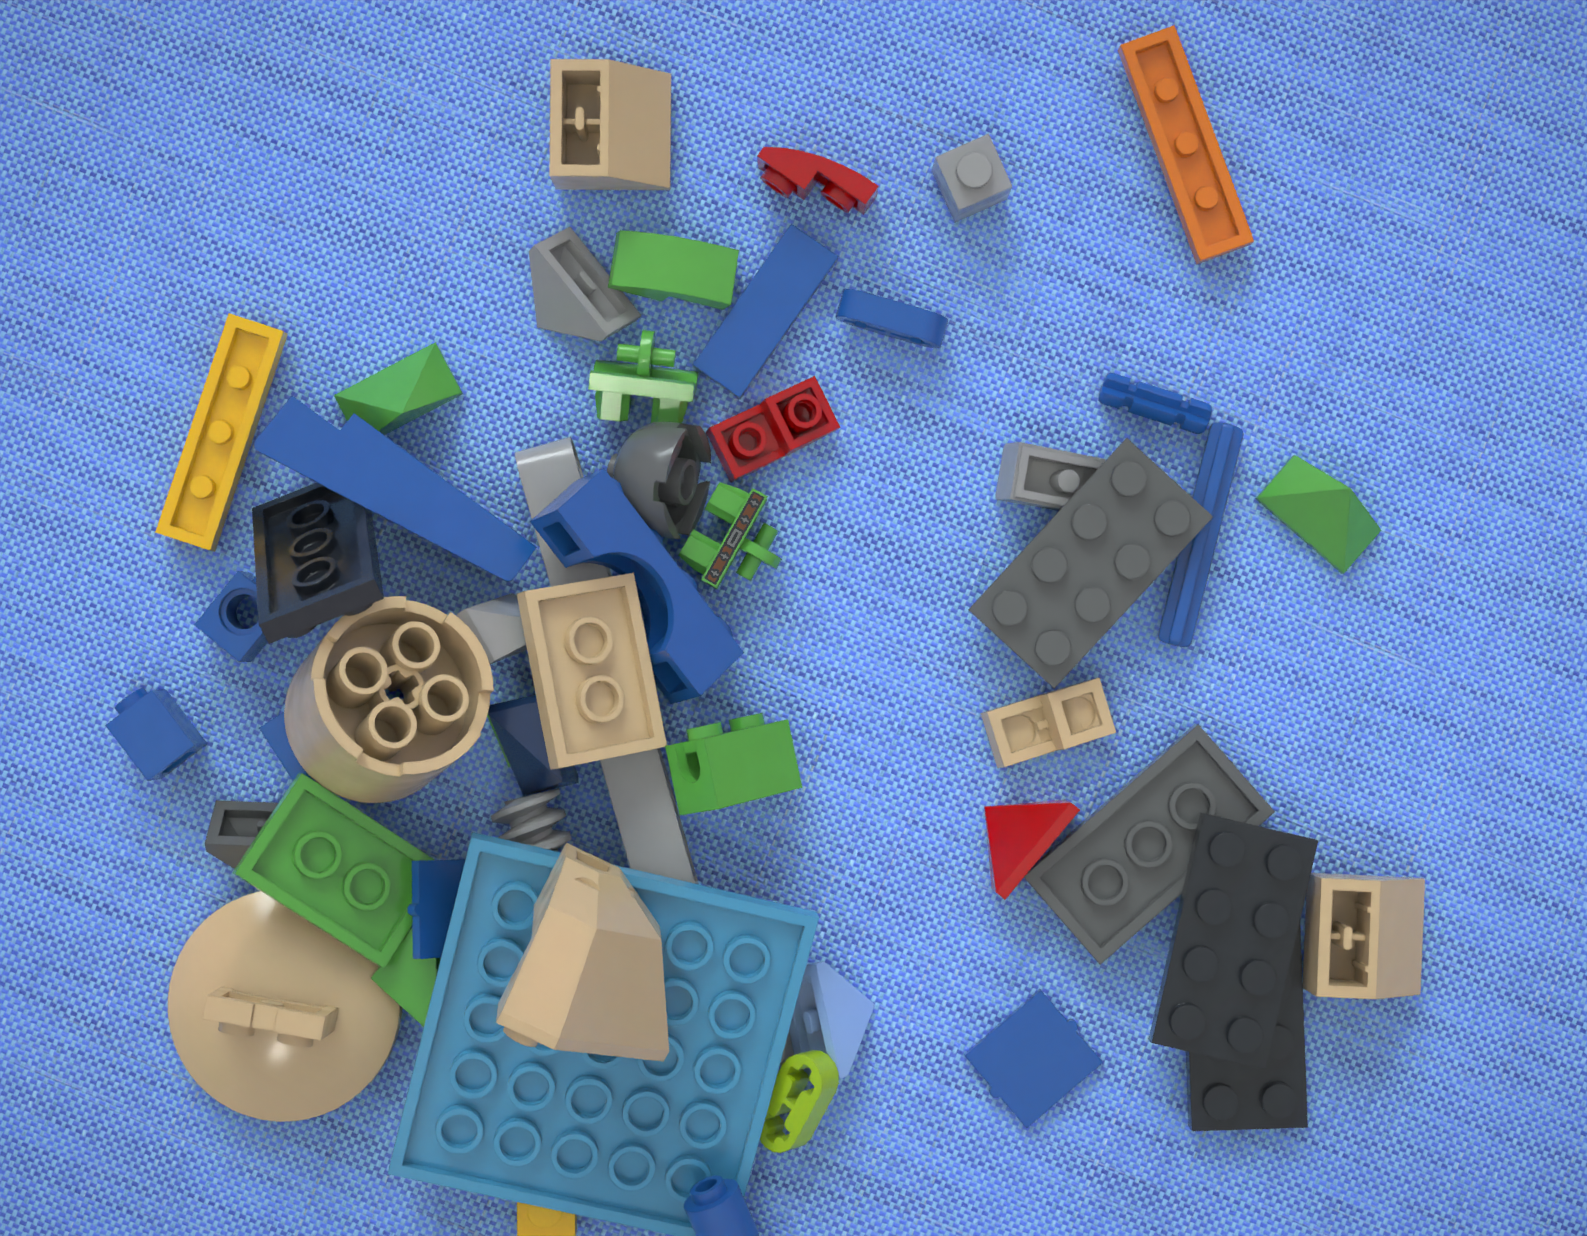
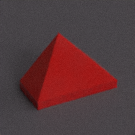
M1067 800L985 806L991 888L1005 900L1080 809Z

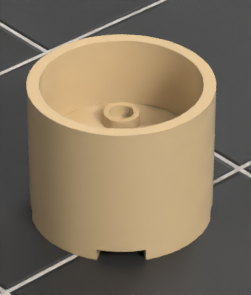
M406 596L384 597V599L374 602L370 608L362 613L352 616L344 615L332 626L303 661L289 685L285 699L284 723L291 749L309 776L330 792L343 798L364 803H384L412 795L425 787L464 755L480 737V732L488 715L490 694L494 691L493 676L488 657L476 635L452 612L447 615L427 604L406 600ZM388 689L391 692L400 689L404 699L401 700L399 697L390 700L386 696L385 690Z

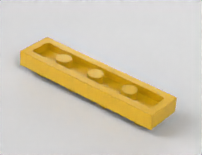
M228 313L155 533L210 551H216L288 336L286 332Z

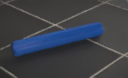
M1215 422L1209 428L1192 498L1207 510L1213 518L1177 556L1158 632V639L1173 646L1189 647L1192 644L1244 436L1243 430L1232 424Z

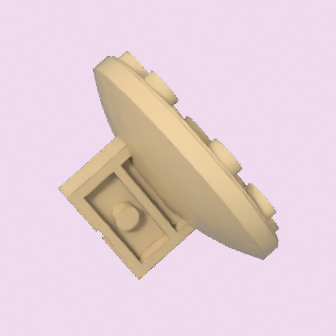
M261 891L247 894L229 902L200 924L187 940L178 956L168 992V1020L172 1039L182 1063L196 1083L207 1094L233 1111L249 1117L276 1122L299 1121L317 1117L339 1108L358 1095L377 1076L390 1056L401 1024L402 1007L371 979L379 966Z

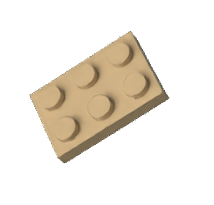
M634 573L517 593L550 770L667 746Z

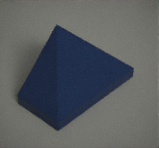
M536 694L489 706L488 715L523 796L579 783L575 766L550 770Z

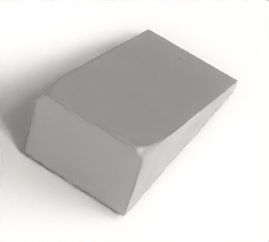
M1022 442L1006 443L1002 452L995 495L996 500L1059 511L1106 459Z

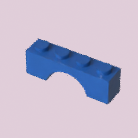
M604 468L573 482L530 521L565 568L591 563L608 567L619 575L634 573L638 597L644 615L645 633L655 684L670 704L701 696L744 653L734 640L729 625L711 610L699 594L694 579L687 572L680 569L664 548L663 540L659 533L648 527L624 495L620 483L610 477Z

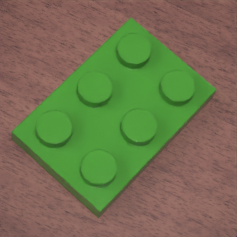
M298 773L232 873L377 966L385 968L412 926V916L407 911L408 906L412 904V861L434 859L308 776Z

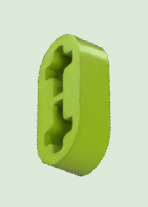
M810 1050L788 1057L782 1064L776 1077L760 1141L765 1148L772 1152L783 1153L806 1145L812 1138L839 1084V1073L836 1064L828 1054L820 1050ZM805 1068H810L812 1071L810 1076L804 1071ZM810 1080L814 1088L804 1090ZM790 1112L784 1122L780 1115ZM784 1126L790 1132V1134H784Z

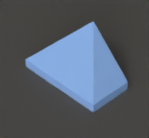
M824 961L807 963L789 1032L794 1055L810 1050H820L828 1054L835 1062L839 1079L849 1075L875 1004ZM810 1068L804 1069L808 1076H810L812 1072Z

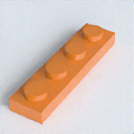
M1175 25L1121 44L1117 51L1196 265L1251 245L1254 242L1251 230Z

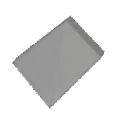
M571 227L535 244L530 249L529 259L537 328L603 341L636 322L641 317V314L622 291L608 288L609 274Z
M511 593L466 608L457 614L458 618L478 638L490 664L527 650L518 600L515 594Z

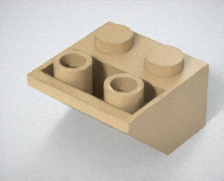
M551 59L549 176L555 188L562 190H671V74L610 59Z
M1311 873L1306 892L1303 989L1316 997L1385 999L1420 995L1425 879Z

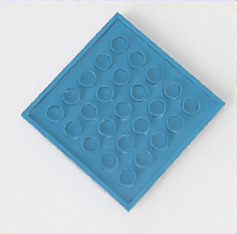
M472 832L388 1174L664 1234L696 1236L683 1205L691 1195L690 1189L697 1182L716 1175L721 1176L723 1179H733L737 1181L745 1197L819 920L818 913L812 910L617 866L622 870L660 925L669 1053L664 1062L553 1050L540 1043L536 1047H528L509 1038L503 1032L504 1026L496 1023L498 1003L532 938L534 904L561 852Z

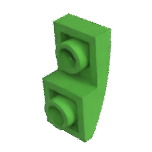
M620 230L616 233L608 288L661 302L670 296L724 310L732 302L739 250L687 238Z

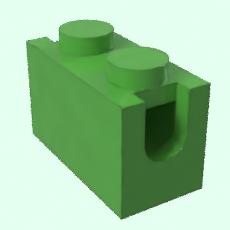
M763 713L728 720L731 731L723 733L721 722L686 729L688 741L665 746L679 815L722 809L802 788L788 719L765 724Z

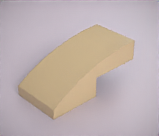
M1094 678L980 713L997 768H1004L1116 733L1100 678Z

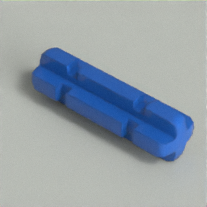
M1108 373L1102 382L1098 398L1101 404L1117 409L1126 406L1129 413L1170 426L1176 422L1180 424L1179 429L1195 434H1202L1209 424L1212 414V406L1209 403L1193 398L1187 402L1182 400L1183 395L1140 381L1134 385L1130 383L1131 378L1115 373Z

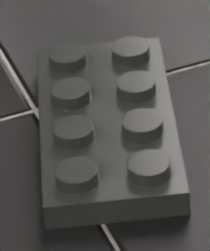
M1126 438L968 610L1055 689L1213 516Z
M1194 724L1039 859L1024 878L1101 965L1182 894L1200 812L1260 826L1275 811L1201 726Z

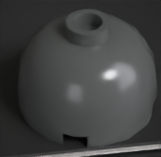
M653 422L633 432L624 441L618 454H614L609 461L607 473L620 483L624 495L650 529L656 530L661 537L681 539L679 534L689 535L695 529L703 513L710 481L698 484L701 462L711 463V450L707 434L701 426L676 422Z

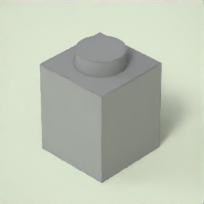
M989 133L935 157L932 173L955 223L1007 200L1013 186Z

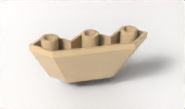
M567 842L534 904L532 938L498 1003L496 1023L504 1026L503 1032L512 1040L528 1047H536L540 1043L553 1050L664 1062L669 1053L660 925L619 867Z

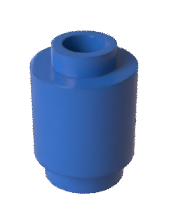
M718 1175L710 1176L697 1182L690 1189L691 1195L686 1199L683 1207L696 1236H759L758 1227L737 1181L723 1179Z

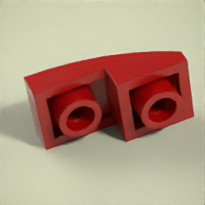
M763 147L757 155L758 168L764 172L760 179L768 187L785 198H789L793 192L805 200L818 182L824 186L820 192L821 195L835 207L846 213H849L853 207L864 215L877 197L879 188L877 184L860 173L825 157L781 147Z
M813 376L764 399L759 405L709 427L706 434L732 483L838 430L840 425L816 377Z

